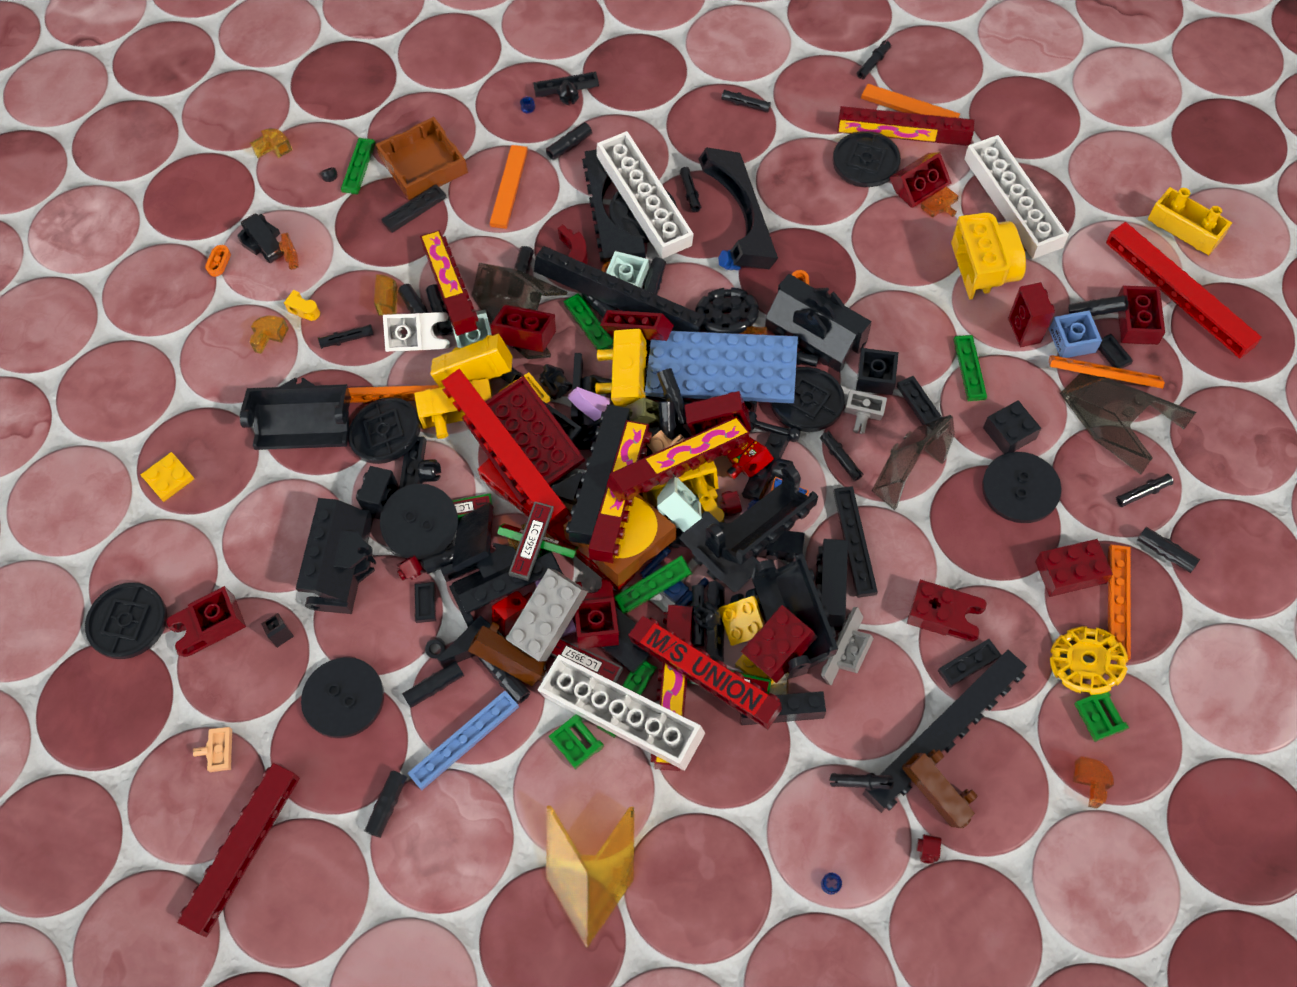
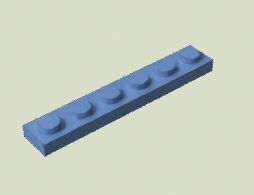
M506 691L502 692L407 774L422 791L519 708L518 704Z

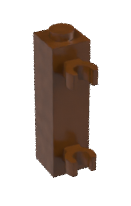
M495 622L491 623L490 628L485 626L480 628L468 649L469 652L530 686H533L537 680L541 681L546 673L544 667L547 661L536 660L506 640V638L497 634L500 625Z
M933 749L927 755L925 753H915L901 768L950 827H966L971 822L970 818L975 814L968 804L978 797L972 789L970 791L965 789L959 795L935 766L944 757L939 749L937 751Z

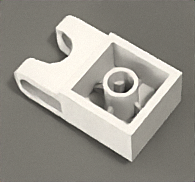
M448 313L383 315L385 351L449 348V340L437 338L433 332L434 325L437 322H443L448 319ZM404 328L408 331L406 337H404V334H401V330H404Z

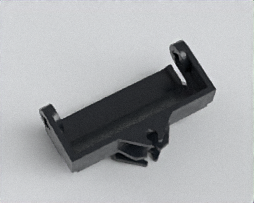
M788 274L778 285V294L766 316L765 328L774 333L775 336H798L797 348L807 354L818 355L819 361L823 365H827L840 373L844 368L845 360L850 351L852 350L859 354L861 348L865 347L872 321L846 307L834 291L830 295L828 293L829 288H813L793 275Z
M302 377V382L296 384L297 378H294L279 387L247 388L240 411V424L242 428H251L254 422V450L347 447L349 406L351 401L348 385L315 386Z
M790 464L786 465L781 470L783 475L782 483L724 529H721L715 523L706 528L705 545L717 558L722 556L726 560L742 565L754 554L757 556L763 550L768 549L770 543L774 544L784 531H789L799 518L804 519L810 510L817 505L818 495L814 491L809 496L799 492L801 476L795 467Z
M318 498L295 588L298 592L314 593L320 596L307 597L305 602L306 608L314 611L352 614L359 583L375 571L374 567L369 568L370 563L376 564L372 556L373 548L368 544L374 519L370 510H362L337 499Z
M493 543L492 545L496 550L490 553V556L478 561L479 571L457 580L449 586L467 627L474 622L470 612L542 579L548 568L563 574L552 551L540 548L529 581L509 576V570L516 554L514 547Z
M803 554L796 555L793 562L776 569L772 559L757 563L754 566L751 579L763 610L765 623L783 605L817 636L816 640L801 656L788 661L789 668L785 673L787 679L807 674L809 668L836 655L838 651L835 641L836 632L833 625H829L827 619L829 614L826 606H822L820 601L822 595L819 587H815L813 582L815 580L813 570L808 568Z

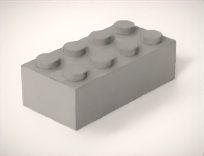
M548 568L506 637V640L536 660L547 661L587 595L588 590L557 570Z

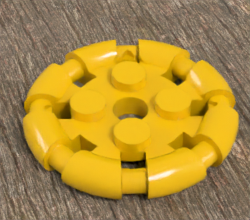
M1080 626L1069 629L1065 635H1060L1055 640L1050 650L1052 653V657L1049 658L1050 665L1055 677L1060 678L1065 687L1080 694L1081 692H1088L1090 695H1098L1111 691V687L1114 685L1118 686L1122 682L1128 670L1126 667L1128 656L1121 642L1118 643L1115 640L1113 634L1096 627V629L1087 628V626ZM1086 636L1095 637V640L1086 639ZM1069 641H1076V644L1072 646ZM1108 644H1109L1111 648H1109L1108 650H1106V648L1104 647V645H1108ZM1062 654H1067V658H1063L1060 656ZM1090 655L1095 661L1087 663L1083 660V657ZM1111 660H1115L1117 664H1110ZM1068 669H1070V672H1071V674H1070L1069 676H1068L1067 673L1065 672V671H1067ZM1107 674L1110 678L1105 680L1103 677ZM1082 680H1091V684H1084Z

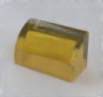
M376 274L374 305L378 315L396 314L398 285L391 277Z

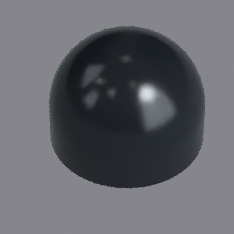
M331 167L322 170L320 175L325 182H332L337 178L338 173L336 168Z
M438 637L431 638L425 646L426 654L435 659L446 650L445 642ZM431 644H438L441 647V651L437 654L433 653L430 649Z

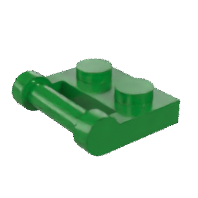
M1109 691L1089 696L1074 703L1094 742L1129 729L1128 724L1123 722L1113 704ZM1099 701H1103L1116 726H1112Z
M577 714L549 735V739L575 770L604 747L601 740L598 741L582 722V718ZM576 727L591 747L586 749L570 729Z

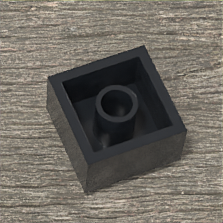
M861 348L856 391L893 395L899 352Z
M1019 400L988 416L983 426V429L1003 454L1014 452L1036 440L1042 429Z
M370 466L368 472H365L361 489L357 491L356 499L361 509L370 510L373 518L380 519L384 504L393 493L399 490V485L392 470Z

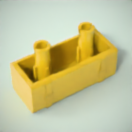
M1170 187L1156 202L1147 220L1209 256L1225 237L1233 222L1221 216L1222 209L1219 206H1212L1211 209H1208L1190 199L1191 193L1189 189L1181 188L1179 191H1176Z
M641 329L614 331L613 349L597 350L598 361L613 360L612 382L596 383L595 391L596 394H611L614 406L626 407L646 396L645 369L647 351L646 340Z
M499 334L494 336L488 335L483 340L462 348H454L449 353L433 358L430 373L439 388L444 387L441 381L459 368L469 381L484 378L492 379L511 372L513 357Z
M488 378L470 381L484 401L493 397ZM445 387L431 390L426 389L425 391L414 393L418 417L423 429L435 427L438 439H444L449 436L446 424L463 421L462 416L465 415L462 410L458 412L452 404L455 400L452 397L448 398L442 389Z
M714 461L711 463L706 462L696 470L691 469L678 477L698 496L700 503L709 502L711 496L708 491L718 489L717 468ZM667 483L654 486L650 491L639 493V495L653 507H657V497Z

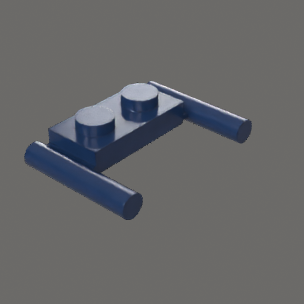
M668 547L664 548L639 573L640 576L644 579L662 568L663 566L660 563L671 553V550ZM704 577L697 585H703L705 588L709 584V580ZM681 581L661 592L678 606H688L692 602V590L690 591L689 587Z

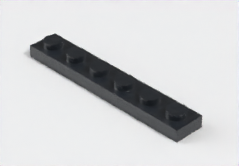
M853 486L835 488L833 494L843 538L848 540V560L857 598L875 596L878 591Z

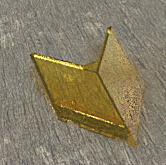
M547 805L546 879L587 948L634 881V807L628 808L596 855H581L552 806Z

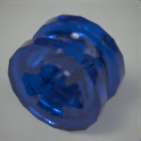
M532 97L521 99L522 112L532 113L535 110L534 99Z
M835 873L826 874L821 881L822 890L829 895L836 894L842 887V880ZM826 879H835L837 882L835 886L837 888H828L826 885L828 881Z

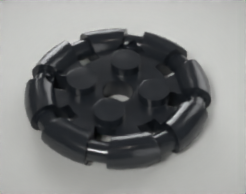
M731 287V289L719 288L709 292L708 296H703L699 300L695 308L696 312L706 316L701 328H705L708 333L740 334L746 331L747 327H751L759 315V305L752 294L748 295V292L743 289Z

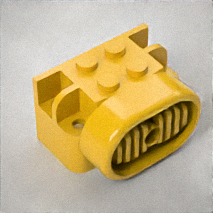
M991 213L958 217L951 245L969 300L973 299L975 291L978 289H982L984 294L990 293L992 287L1022 280L1026 271V256L1018 230L1013 222H997L996 217Z

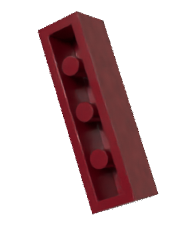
M607 310L600 326L612 337H614V331L641 329L644 338L647 340L667 341L674 325L662 313Z

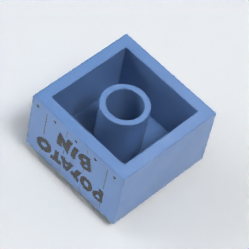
M1090 311L1056 316L1049 327L1060 357L1070 358L1096 353L1102 342Z

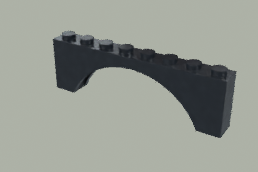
M706 147L699 157L702 171L720 182L732 194L739 204L745 219V237L738 240L730 250L734 265L770 269L777 261L778 256L741 153Z
M597 149L584 151L585 158L582 159L583 169L587 168V171H584L586 182L589 181V184H587L588 195H592L589 198L590 207L594 208L592 219L597 222V224H594L595 235L599 234V238H596L597 246L602 250L599 252L600 262H604V264L611 262L615 251L646 259L643 238L633 236L621 230L606 214L603 207V199L612 180L597 157Z

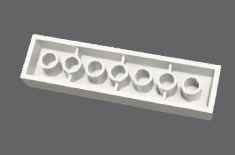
M628 131L597 143V157L660 258L663 259L691 247L693 232Z
M999 135L969 145L964 160L1005 220L1015 224L1022 245L1031 258L1035 259L1062 249L1069 234Z
M561 655L557 656L538 688V691L544 698L684 771L705 735L700 725Z

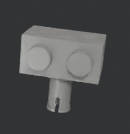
M850 389L844 413L857 416L853 432L858 433L861 426L859 434H865L868 418L879 421L882 419L887 401L886 397Z

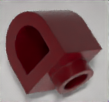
M726 491L721 494L722 502H720V508L727 516L742 513V506L737 491Z
M415 555L397 565L399 568L397 573L402 581L409 578L413 580L422 574L420 571L423 567Z
M923 834L922 839H917L916 851L920 852L919 859H921V862L933 864L939 860L941 837Z

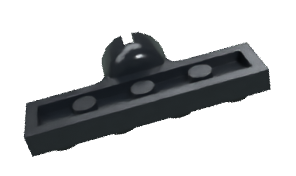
M596 72L533 82L536 97L558 94L560 101L565 105H569L568 101L574 104L579 99L578 90L598 87L599 80Z
M776 433L770 434L765 447L771 453L774 460L753 477L749 478L742 492L743 498L754 501L761 500L769 483L774 481L775 477L783 478L781 470L786 465L790 464L795 467L793 461L781 459L790 441L788 436Z
M424 436L418 437L414 446L404 454L399 489L411 484L436 482L441 477V475H436L441 473L440 463L436 459L424 460L427 442Z
M710 581L707 590L708 602H706V605L703 602L699 603L694 609L693 613L696 615L693 617L697 624L706 629L708 637L706 652L710 655V658L724 663V624L719 607L725 606V587L717 581Z

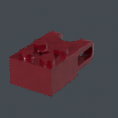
M609 578L601 580L602 584L599 591L587 593L575 613L578 649L619 645L612 580ZM580 581L575 582L582 587V583Z
M920 579L906 624L944 636L950 635L974 642L979 638V628L969 623L965 615L968 613L982 614L986 610L987 602L980 597Z
M225 586L188 604L187 608L167 619V626L173 632L179 633L186 630L184 637L175 644L177 654L182 657L193 655L246 627L235 596Z

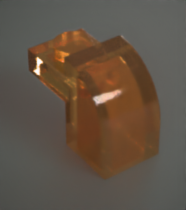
M1080 756L1075 761L1073 782L1090 786L1088 807L1098 809L1107 800V790L1114 785L1113 775L1104 763L1096 759Z

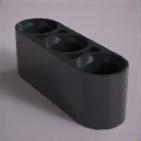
M255 213L240 222L246 234L268 263H272L285 255L282 246L258 214Z

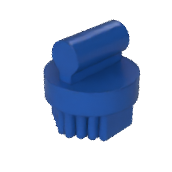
M730 250L721 251L718 257L719 266L731 271L741 269V266L734 265Z

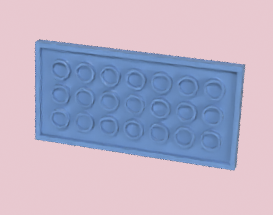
M671 331L667 341L651 340L645 395L665 397L657 373L672 368L682 398L709 399L730 392L740 391L744 401L794 403L798 336Z

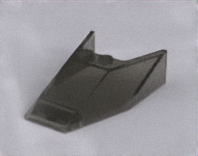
M479 263L472 297L481 310H486L488 321L491 324L504 305L538 311L541 295L560 296L567 295L568 292L514 268ZM512 346L527 359L551 357L547 347L544 352H536Z
M1080 373L1060 393L1093 439L1140 475L1153 457L1132 431L1130 425L1149 405L1182 429L1187 427L1197 413L1109 378Z
M947 415L917 427L913 432L909 431L903 438L904 441L900 445L898 443L895 444L891 449V454L871 491L895 510L898 507L905 482L924 451L941 464L945 462L955 435L953 417Z

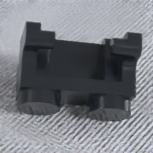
M549 364L543 366L544 371L540 374L539 381L542 385L548 387V395L552 399L561 398L572 389L573 384L566 379L561 368Z

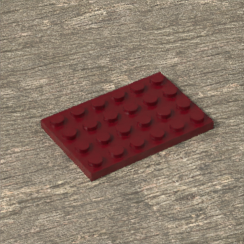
M524 376L485 401L549 486L585 462L584 457ZM462 417L464 423L522 505L526 503L528 499L526 494L521 495L515 487L517 482L514 479L510 481L505 474L507 470L505 466L500 467L494 459L495 453L493 451L489 453L483 445L486 441L483 437L479 439L473 431L475 429L474 425L471 424L469 426Z

